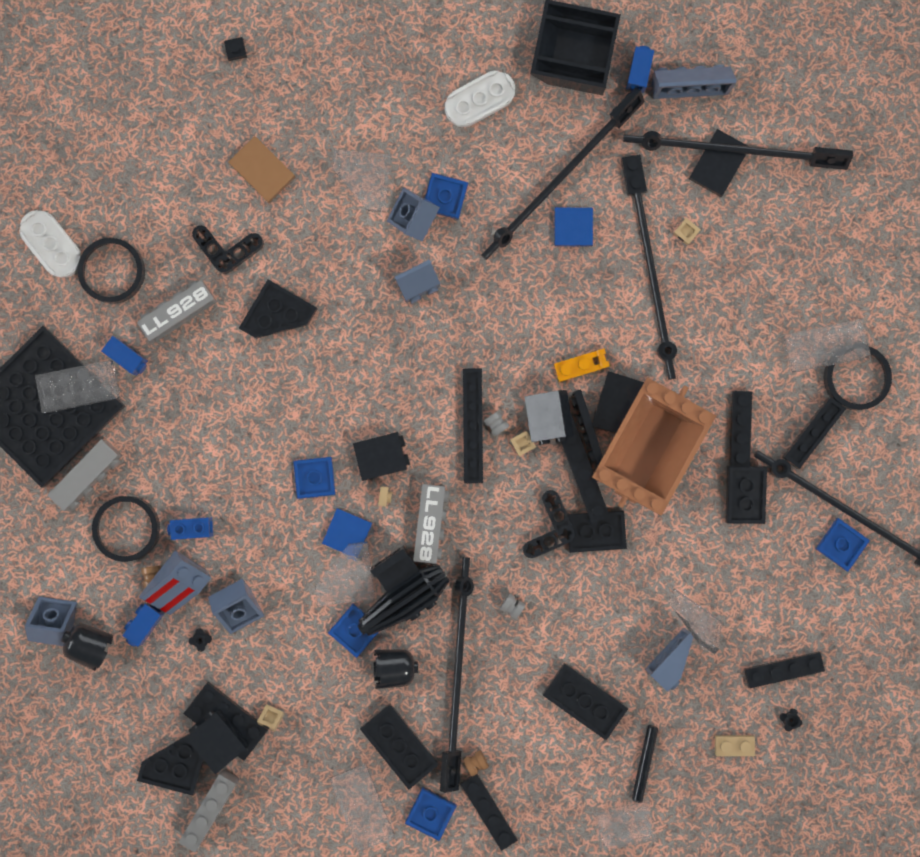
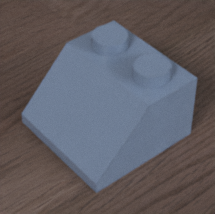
M403 187L387 222L404 234L423 241L440 207Z
M430 259L395 276L396 283L406 303H416L422 299V295L427 293L432 295L439 291L438 288L441 287Z
M243 579L208 597L213 615L230 634L264 617V613L252 590Z
M39 596L25 624L27 640L63 646L64 643L61 642L65 631L70 632L74 625L77 602Z

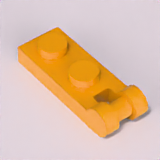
M605 348L554 363L558 381L562 382L610 367L609 361H606ZM598 357L599 364L594 365L592 358Z

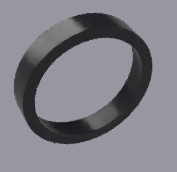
M103 238L93 242L84 250L78 262L77 272L82 288L91 297L104 303L118 304L131 299L140 290L145 279L143 258L132 245L121 239ZM107 244H118L128 249L137 265V274L132 286L126 292L113 297L101 296L95 293L88 286L85 279V266L88 258L96 249Z
M852 345L837 351L829 359L824 370V386L829 397L835 399L846 409H869L878 405L887 396L892 384V372L887 359L878 350L866 345ZM860 350L870 353L879 361L883 368V389L875 400L866 404H854L846 401L837 393L833 384L832 375L835 364L844 354L851 351Z
M121 496L107 501L99 508L92 523V536L97 548L106 557L120 562L134 561L146 556L155 547L160 535V521L156 511L148 502L134 496ZM119 502H132L139 505L147 512L152 524V533L148 544L140 552L131 556H119L110 552L104 546L99 534V524L103 513L110 506Z

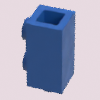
M647 46L635 47L626 90L632 91L636 87L642 93L645 92L655 50H651Z
M112 336L101 350V352L133 375L137 376L143 373L147 367L146 363L148 360L117 337Z
M212 517L170 520V524L167 526L168 535L171 536V540L212 537Z
M149 603L141 604L135 612L137 616L124 627L126 631L122 636L126 638V642L131 646L139 647L143 645L165 614V612Z

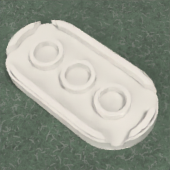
M490 71L449 94L445 102L447 119L458 127H469L505 108L512 102L515 95L513 79L506 73Z
M35 210L27 213L22 218L19 229L20 236L44 268L51 272L50 274L60 278L74 275L77 272L78 262L81 257V251L57 220L51 214H47L48 212Z

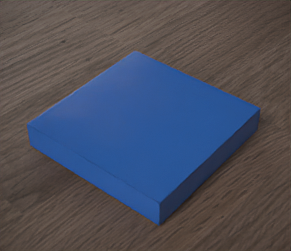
M432 173L425 199L440 207L437 212L438 215L459 220L468 182Z
M555 207L554 246L592 247L593 208Z
M332 457L293 461L297 499L336 495Z
M337 508L322 544L358 558L372 523Z
M836 518L815 549L848 572L870 540L841 519Z
M353 603L328 634L357 658L379 632L370 636L367 633L365 635L362 634L357 625L360 624L359 619L365 613Z
M422 787L405 824L440 841L457 804Z

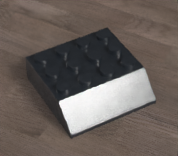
M545 0L530 74L548 85L603 96L621 14Z

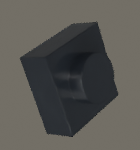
M243 37L224 41L229 61L247 58Z

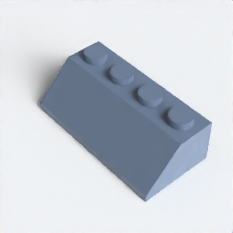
M715 65L711 68L696 66L694 69L678 67L675 70L659 68L652 75L653 99L728 95L736 84V77L731 66L725 67L724 65Z

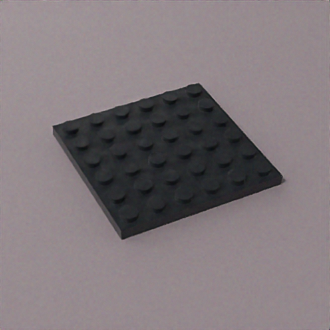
M42 326L0 367V447L41 488H44L125 407L46 326Z

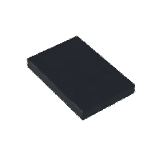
M719 129L715 131L709 142L747 146ZM705 150L691 173L689 180L722 197L746 154Z
M608 371L593 417V427L616 434L644 382Z
M727 466V524H765L767 466Z
M624 510L608 511L610 517L592 524L587 513L568 514L576 531L575 539L568 543L569 553L627 549ZM567 531V532H568V540L570 539V536H569V535L572 534L571 531Z

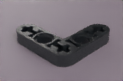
M197 226L192 232L194 240L214 267L222 274H228L260 251L264 245L263 238L259 234L251 233L225 252L205 226ZM206 231L204 236L207 238V240H210L211 238L212 240L208 241L205 244V241L201 237L197 238L199 236L198 232ZM252 238L256 240L259 238V240L257 241L259 245H251L249 247V249L251 250L250 252H248V250L243 246V244L245 243L247 246H249L252 243ZM211 245L218 247V252L214 255L208 253V248ZM237 249H243L245 252L244 256L240 259L236 258L234 254ZM229 255L236 261L234 264L232 261L227 263V269L220 268L222 265L221 261L227 262L230 260Z
M546 491L542 496L543 504L555 530L525 543L523 553L528 558L541 556L572 542L576 537L574 526L560 495L556 491ZM549 494L556 496L554 503L556 506L560 504L561 508H555L550 511L553 505L546 500L549 498ZM557 511L564 513V520L561 522H557L554 519V514ZM564 529L571 531L570 539L568 540L566 537L561 538L560 541L562 543L559 544L555 533L558 532V536L564 534ZM548 536L553 537L555 541L554 545L550 548L544 544V540ZM540 540L544 551L541 552V548L534 551V555L528 553L529 545L531 544L532 547L539 545L537 541Z

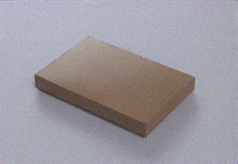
M256 136L228 161L268 203L295 178V175Z

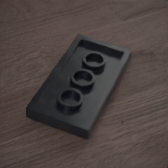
M563 663L542 694L604 740L609 738L628 710L625 705L566 663Z
M207 682L183 714L194 723L198 722L201 725L205 721L203 717L211 710L216 712L221 709L249 743V746L238 755L240 759L245 761L268 731V728L259 725L256 718L210 682Z
M391 703L360 727L362 733L408 790L439 765L438 761Z

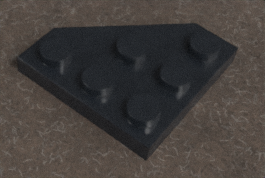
M267 279L239 329L256 339L309 325L318 308Z
M187 734L143 760L137 781L193 796L204 760L186 739L189 735Z

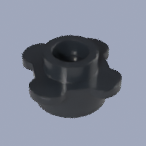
M201 628L196 629L195 635L189 638V644L197 647L199 652L204 651L205 646L212 641L211 635L203 632Z
M792 708L789 712L780 714L779 718L783 721L786 731H791L802 725V720L797 715L798 711Z

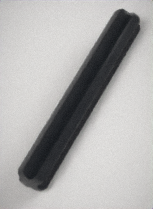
M653 725L647 726L632 794V800L638 803L643 802L658 734V728Z

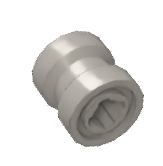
M500 411L484 420L486 426L491 428V433L494 437L509 427L507 421L502 419Z
M509 593L499 609L503 612H508L510 617L516 620L526 604L522 601H517L515 596Z

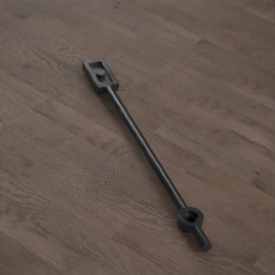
M635 87L628 93L621 103L609 114L611 120L507 228L502 227L495 232L494 242L481 254L485 260L499 247L507 246L513 238V232L614 127L619 129L645 102L641 90Z
M648 131L643 136L623 135V142L642 144L643 148L649 151L657 150L660 146L792 158L809 160L811 167L842 170L848 169L853 158V150L814 147L812 153L661 138V135L656 131Z
M641 155L622 157L621 163L627 195H634L661 337L662 344L658 346L657 354L661 360L665 361L668 380L676 379L672 359L677 354V347L674 343L669 342L641 195L647 192ZM665 348H670L671 353L666 354Z
M759 450L756 451L754 457L770 466V472L774 477H787L916 557L917 559L914 564L920 567V551L792 472L791 465L787 460H773ZM778 465L782 466L781 472L777 471Z
M470 557L462 558L461 577L455 582V591L460 595L449 748L448 751L442 752L440 791L444 793L458 791L462 751L456 750L467 596L472 593L474 588L473 580L469 577Z

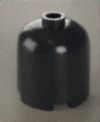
M77 624L70 632L65 631L61 642L64 643L63 654L69 660L96 671V668L101 666L108 653L104 650L107 643H112L113 635L86 624Z
M403 649L374 650V656H377L376 662H373L374 681H378L375 684V689L405 687L412 683L414 673H418V661H414L411 652Z

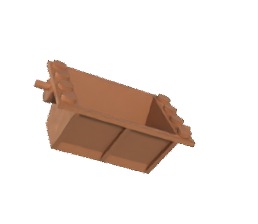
M648 377L643 383L592 476L597 481L614 489L615 493L622 497L618 504L619 507L623 508L626 501L629 500L635 504L636 502L660 516L665 511L716 418L715 414L684 397L689 387L684 385L678 394Z

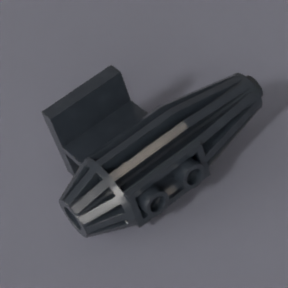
M403 545L372 566L371 573L374 577H377L386 592L359 619L360 624L357 625L363 635L367 633L370 636L409 619L411 621L417 619L421 615L420 612L425 608L429 610L437 604L436 601L449 583V578L440 565L418 569Z

